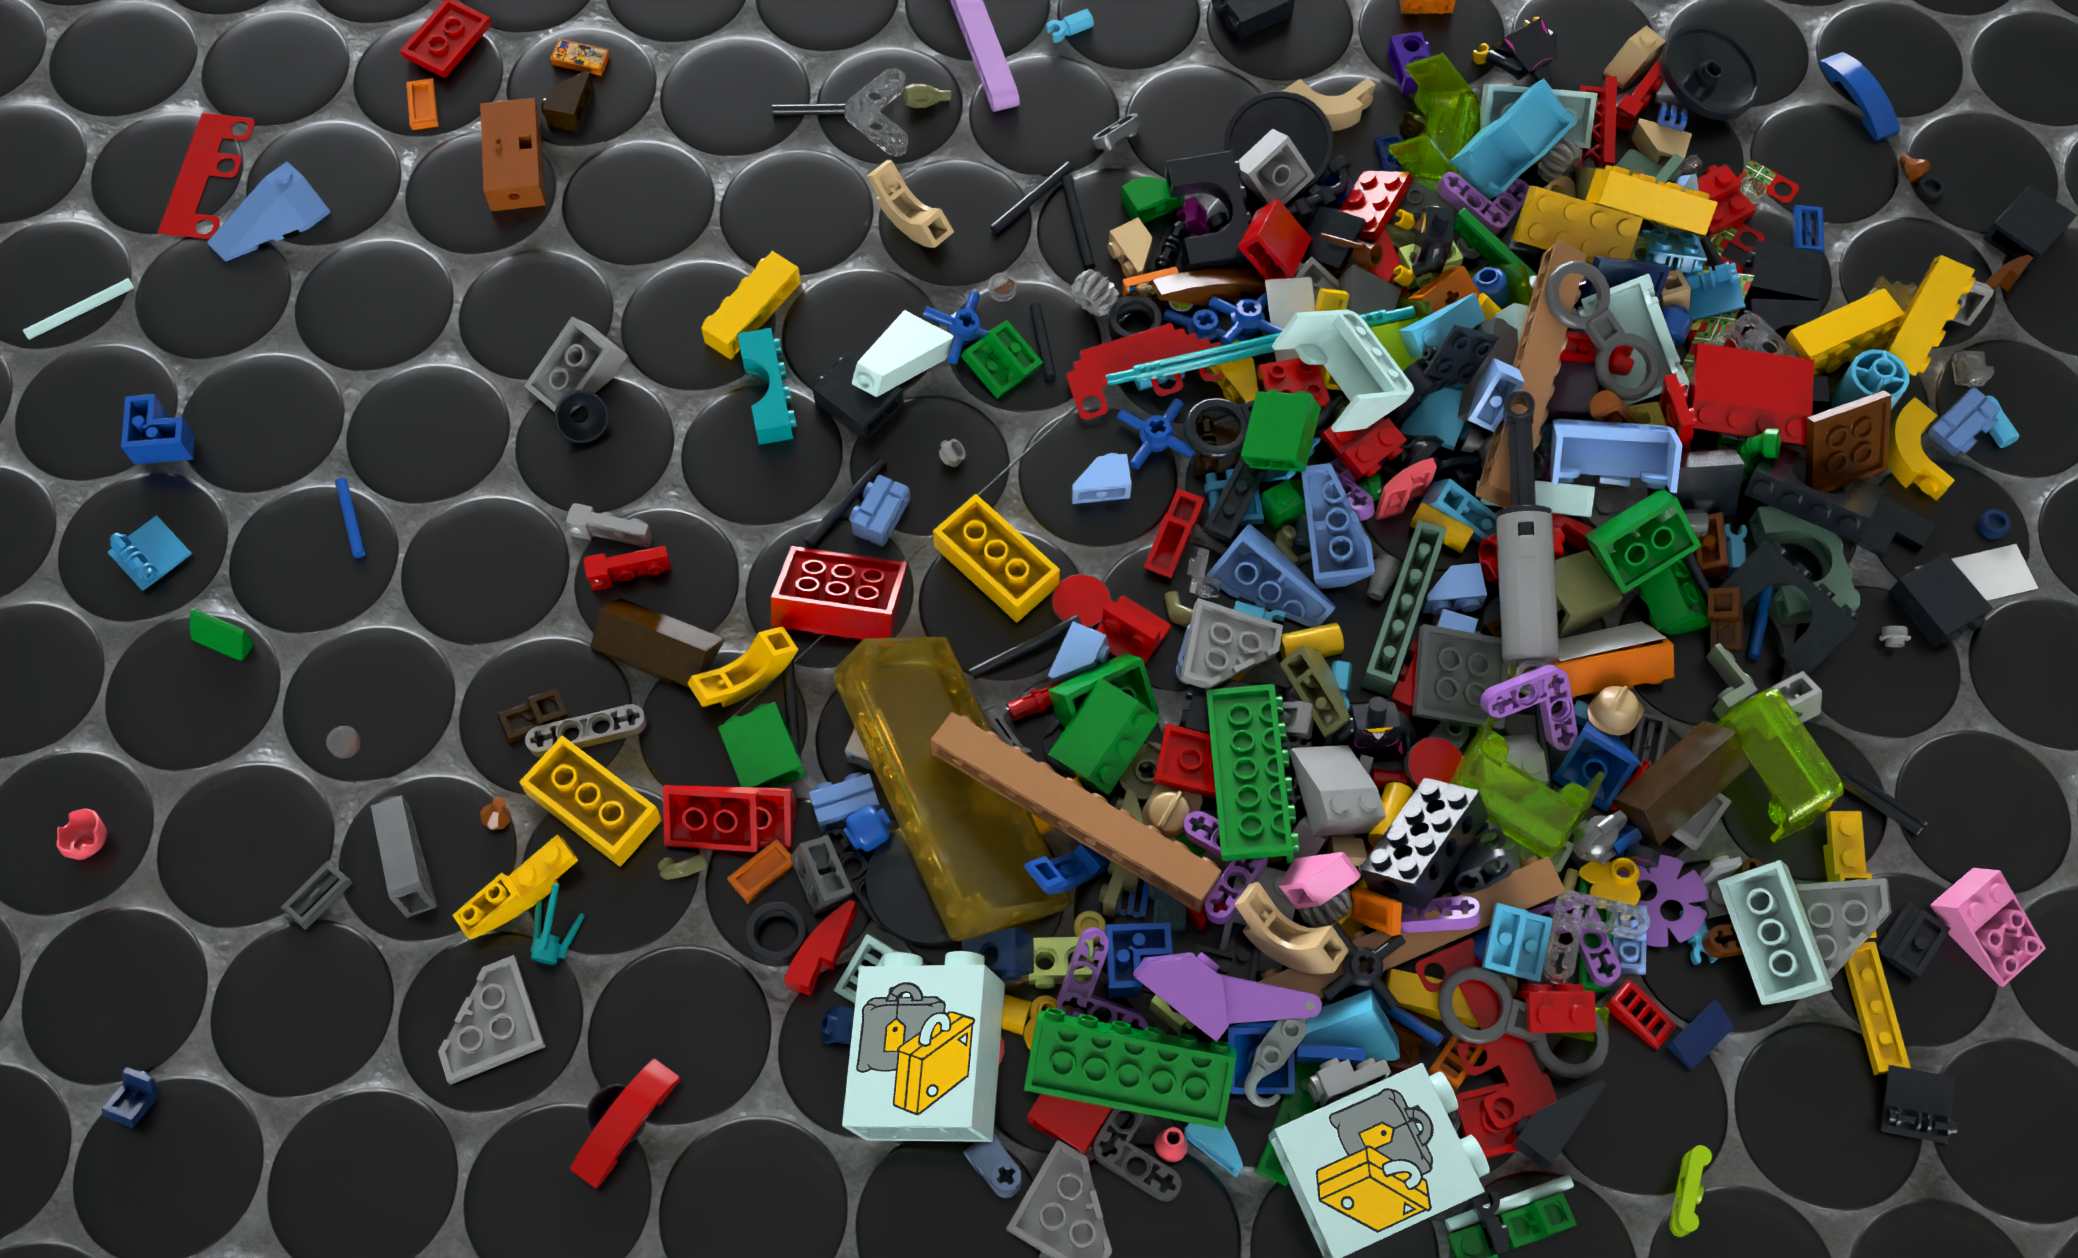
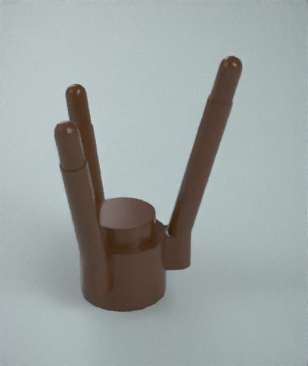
M1325 233L1320 235L1322 239L1354 248L1353 259L1359 264V267L1368 272L1370 271V266L1377 267L1382 261L1383 250L1380 245L1370 244L1361 240L1353 242ZM1343 268L1342 272L1334 270L1333 274L1335 276L1342 275L1348 268Z

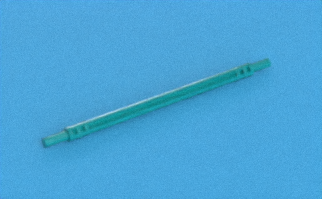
M1413 306L1387 312L1383 309L1359 316L1371 328L1415 317V309ZM1280 333L1134 365L1133 369L1107 374L1106 381L1108 386L1133 380L1142 382L1279 351L1274 350L1272 345Z

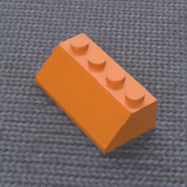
M1665 638L1564 661L1557 660L1549 665H1555L1567 673L1573 700L1579 695H1598L1604 688L1609 686L1624 687L1626 685L1631 689L1634 685L1643 683L1659 684L1664 679L1674 678V646L1671 641Z

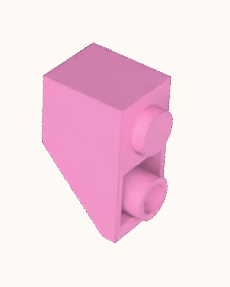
M1344 852L1296 858L1290 865L1279 887L1296 909L1323 905L1356 882L1361 874Z

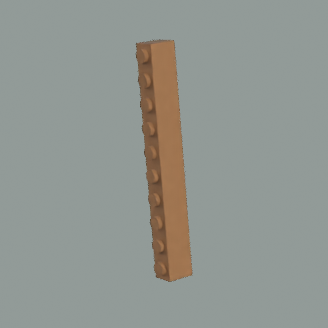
M1559 240L1543 254L1512 367L1520 370L1525 382L1520 390L1530 393L1535 401L1534 423L1532 424L1534 451L1541 441L1539 431L1548 416L1546 405L1555 390V386L1552 383L1561 367L1562 362L1559 361V358L1567 345L1568 337H1566V332L1569 328L1561 324L1551 314L1546 303L1545 287L1550 274L1559 265L1569 261L1586 262L1588 255ZM1580 274L1566 275L1561 280L1559 286V299L1562 306L1573 315H1575L1572 313L1573 306L1581 294V290L1578 289L1579 284L1584 278ZM1516 404L1511 407V410L1516 414H1523L1527 411V408L1522 404ZM1503 417L1495 432H1493L1476 496L1506 508L1511 507L1508 427Z
M951 712L931 738V753L1198 913L1205 905L1208 895L1220 879L1221 870L1212 860L1205 857L1200 858L1191 853L1189 848L1183 843L1169 840L1156 827L1140 823L1127 810H1118L1108 804V801L1103 796L1097 793H1089L1081 788V785L1074 779L1060 776L1047 763H1038L1028 757V754L1023 749L1017 746H1009L996 733L982 730L966 716L960 717Z
M1537 855L1519 862L1520 869L1492 886L1474 893H1462L1455 896H1469L1479 902L1481 922L1474 928L1401 933L1406 943L1382 960L1383 972L1490 926L1495 903L1527 910L1566 892L1550 857L1539 860ZM1449 892L1438 898L1453 897V895ZM1429 911L1424 916L1428 919H1434L1439 917L1441 913ZM1451 911L1447 912L1448 916H1451ZM1463 911V914H1469V911ZM1361 930L1349 936L1356 947L1364 946L1373 950L1392 937L1378 930L1370 934H1366L1365 930ZM1344 959L1334 973L1310 974L1291 968L1278 972L1277 967L1261 973L1259 975L1261 981L1259 982L1310 992L1322 999L1324 997L1320 990L1344 973ZM1366 960L1360 962V965L1357 967L1360 973L1366 971V968L1369 966Z

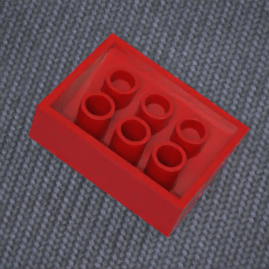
M1696 343L1687 394L1688 399L1686 400L1688 408L1694 409L1697 418V425H1694L1693 430L1748 439L1749 437L1762 434L1767 428L1780 429L1781 444L1805 446L1807 417L1812 416L1814 360Z
M791 546L771 596V626H783L787 630L794 629L815 634L856 638L876 643H890L900 605L907 562Z

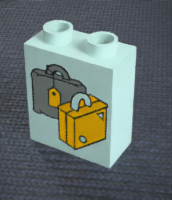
M953 951L945 955V965L922 966L923 959L918 955L892 952L884 955L883 966L859 967L842 1121L843 1127L866 1141L993 1142L1005 983L984 965V956L974 952Z
M1420 1063L1282 1125L1268 1134L1269 1140L1323 1258H1342L1485 1192L1479 1177L1490 1172L1487 1159L1479 1143L1472 1135L1459 1139L1448 1116L1449 1113L1458 1109V1102L1449 1081L1442 1072L1429 1076L1423 1063Z

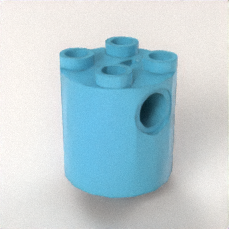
M1872 349L1862 352L1853 360L1835 387L1831 396L1832 408L1881 391H1886L1892 395V410L1906 391L1910 382L1909 371L1904 362L1896 355L1885 350Z

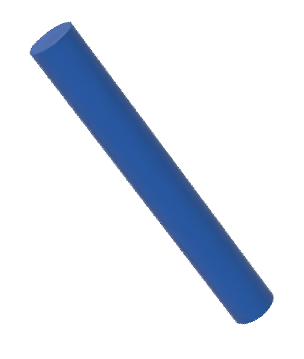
M339 478L335 483L354 558H361L365 555L348 481L346 478Z
M1774 585L1765 589L1759 596L1747 655L1748 658L1753 660L1760 659Z
M1357 986L1355 993L1360 994L1372 990V988L1369 986ZM1372 990L1386 1014L1433 1045L1438 1046L1444 1037L1441 1033L1398 1005L1388 1011Z

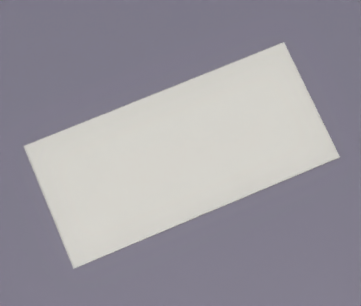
M1311 277L1265 280L1270 322L1284 329L1295 313L1314 312L1315 301ZM1295 349L1275 351L1276 362L1299 358V354Z
M2017 544L1952 559L1986 601L2038 589Z
M1642 621L1559 639L1558 660L1564 661L1665 639L1666 637Z

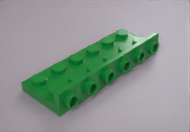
M1274 684L1206 690L1222 861L1286 856L1287 864L1293 863V852H1299L1298 833H1291L1290 824L1296 823L1294 804L1288 805L1287 796L1293 795L1291 776L1285 777L1284 768H1289L1288 749H1282L1281 741H1286L1285 722H1279L1278 714H1283L1282 695L1276 696Z
M1047 1008L1045 1011L1040 1010L1037 1015L1024 1090L1223 1129L1237 1053L1236 1048L1231 1047L1230 1043L1222 1040L1217 1042L1212 1040L1211 1043L1198 1041L1197 1037L1190 1034L1166 1035L1163 1030L1154 1027H1146L1144 1030L1131 1028L1129 1023L1123 1021H1112L1109 1024L1099 1022L1098 1018L1091 1015L1081 1014L1078 1017L1065 1015V1012L1060 1009Z

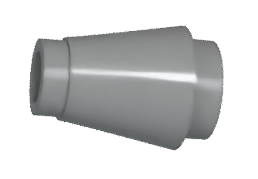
M1379 554L1377 559L1373 560L1375 574L1370 576L1367 591L1369 597L1380 601L1384 600L1385 595L1401 571L1399 568L1400 561L1386 554Z

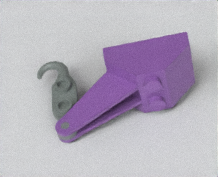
M1191 952L1144 958L1133 972L1135 978L1216 1042L1231 1023L1277 1020L1256 1048L1252 1068L1244 1082L1246 1096L1253 1104L1259 1107L1274 1105L1280 1099V1095L1275 1094L1271 1098H1262L1257 1094L1256 1086L1263 1077L1281 1068L1306 1034V1019L1317 1016L1322 1009L1320 998L1310 992L1218 974L1216 971L1220 966L1202 952L1198 957Z

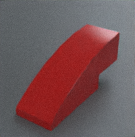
M1177 488L1169 510L1165 513L1143 567L1144 569L1172 579L1206 503L1205 498Z
M849 900L833 911L805 940L793 958L784 977L787 988L811 996L822 966L835 970L858 912L856 902Z

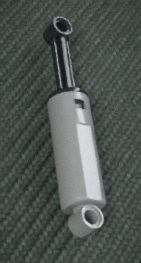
M1522 390L1510 393L1504 403L1503 415L1508 427L1511 507H1506L1496 512L1502 659L1506 664L1517 666L1516 677L1527 671L1554 663L1559 659L1552 510L1546 506L1536 505L1532 430L1535 401L1530 393ZM1516 404H1522L1527 408V411L1523 414H1516L1511 410V407ZM1530 684L1522 686L1520 691L1529 694Z

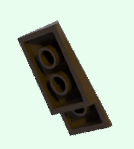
M620 597L600 609L590 647L592 650L669 684L674 681L690 688L687 683L691 676L708 671L725 639Z
M1707 721L1701 722L1617 795L1612 802L1659 847L1750 766L1737 731Z

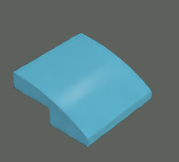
M1444 388L1430 394L1403 423L1400 430L1402 435L1410 440L1415 439L1418 435H1437L1445 441L1441 447L1454 451L1466 423L1457 417L1462 392Z
M1495 903L1482 967L1522 979L1540 982L1553 918Z

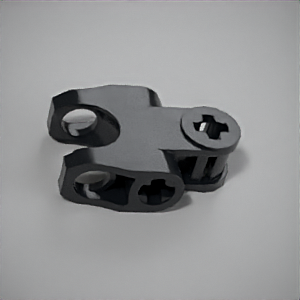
M1487 822L1482 826L1436 895H1440L1453 888H1456L1461 893H1474L1492 886L1514 872L1516 868L1509 851L1501 849L1507 840L1500 823ZM1493 832L1497 834V837L1491 841H1480L1481 837L1486 833ZM1496 861L1506 862L1503 868L1497 870L1491 869L1488 866Z

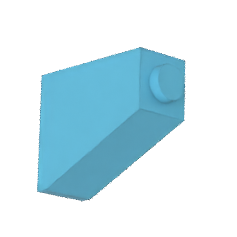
M1372 990L1324 1006L1317 1016L1307 1018L1305 1021L1306 1034L1299 1044L1364 1048L1365 1061L1374 1058L1375 1061H1382L1384 1059L1386 1061H1395L1400 1059L1399 1039Z

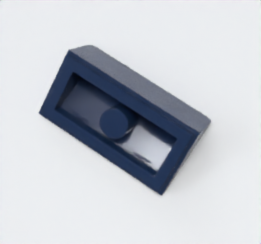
M1714 999L1666 1047L1691 1071L1735 1026L1722 1006Z

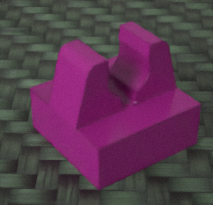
M1195 196L1185 199V206L1179 209L1176 215L1181 221L1185 220L1187 233L1195 232L1198 236L1208 233V226L1206 224L1207 210Z

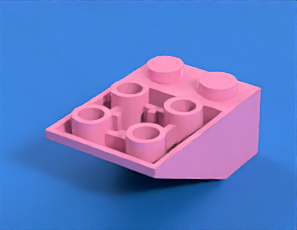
M1972 868L1930 904L1937 918L1951 928L1948 934L2001 987H2004L2046 949L2000 870Z

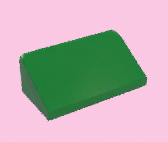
M197 609L191 610L190 635L194 642L239 661L245 659L254 642L244 629Z

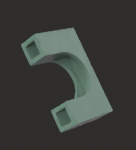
M1772 506L1757 507L1749 519L1756 547L1760 546L1764 541L1771 545L1776 541L1779 544L1790 543L1805 547L1816 556L1822 568V579L1813 583L1817 586L1821 583L1825 584L1836 594L1832 600L1840 607L1846 603L1855 611L1860 606V594L1854 588L1851 579V566L1845 560L1841 537L1836 533ZM1794 585L1781 586L1772 598L1780 626L1811 622L1812 606L1806 594Z

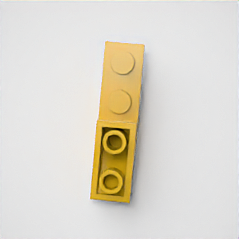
M1826 812L1828 844L1823 845L1828 882L1872 879V873H1866L1862 812ZM1876 930L1869 938H1877Z
M557 834L509 876L503 873L499 874L456 911L453 917L470 940L498 928L549 895L554 884L560 886L556 879L574 865L578 858L565 840Z

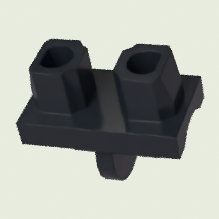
M1461 449L1454 450L1449 455V460L1442 462L1438 457L1433 456L1437 468L1431 484L1434 481L1450 478L1466 490L1467 482L1478 479L1477 463L1479 462V456L1476 452L1467 454L1461 451Z

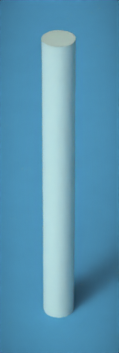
M127 278L24 329L23 332L30 340L134 289V286L130 279Z
M1567 1174L1500 1199L1499 1208L1494 1214L1497 1216L1573 1188L1572 1178ZM1490 1203L1483 1205V1207L1488 1208ZM1473 1209L1445 1219V1225L1450 1233L1480 1222Z

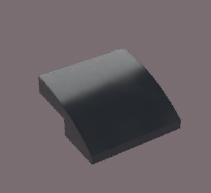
M1319 207L1307 230V234L1312 240L1302 260L1307 261L1312 256L1320 264L1342 272L1354 248L1322 239L1320 235L1325 233L1357 242L1367 224L1366 220L1340 210Z

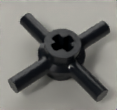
M1335 924L1333 928L1349 951L1343 962L1344 973L1320 990L1323 997L1330 1001L1353 983L1361 987L1370 986L1388 1011L1394 1008L1399 1002L1380 979L1383 973L1382 960L1406 943L1401 934L1394 935L1373 950L1364 946L1356 947L1340 924ZM1366 960L1369 966L1366 968V971L1360 973L1357 967L1360 965V962Z

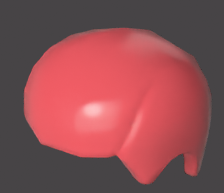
M84 808L72 811L68 815V824L57 828L58 840L56 847L64 857L83 860L91 857L102 848L107 839V829L94 810Z

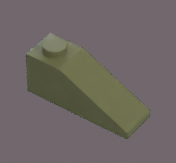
M1302 645L1279 663L1301 700L1312 704V718L1324 737L1328 738L1351 720L1335 675L1319 650Z

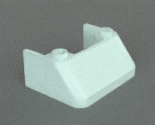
M1351 310L1297 312L1272 345L1274 350L1295 349L1299 354V358L1306 364H1323L1347 396L1350 404L1346 406L1343 413L1331 427L1333 432L1366 429L1406 402L1414 392L1411 382L1365 321Z

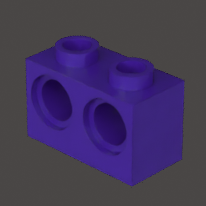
M1421 31L1391 36L1387 56L1401 95L1432 90L1434 80L1438 77L1437 64L1432 61L1430 56V45L1427 41L1425 42Z

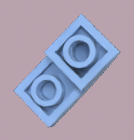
M1614 904L1613 949L1621 965V974L1646 975L1647 906L1636 905L1633 909L1627 911L1619 904Z

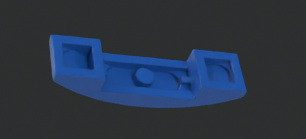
M1843 52L1819 61V66L1832 83L1840 81L1865 114L1862 124L1876 142L1899 133L1900 126L1894 109L1886 93L1866 67L1855 58Z
M1081 843L1071 853L1051 860L1043 856L1027 862L1024 868L1045 893L1058 894L1073 889L1109 869L1111 861Z

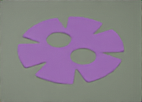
M1666 855L1660 856L1658 867L1650 868V873L1647 872L1645 867L1637 865L1640 871L1638 882L1646 879L1654 882L1657 886V895L1654 899L1650 901L1639 899L1637 905L1647 906L1646 945L1667 947L1668 928H1670L1680 943L1692 937L1702 926L1707 915V911L1689 905V903L1708 900L1706 887L1698 873L1692 870L1677 879L1683 866V861ZM1621 871L1618 873L1620 877H1628L1627 873ZM1666 900H1676L1683 906L1684 912L1679 920L1668 921L1662 917L1660 907ZM1614 905L1612 906V914H1614Z

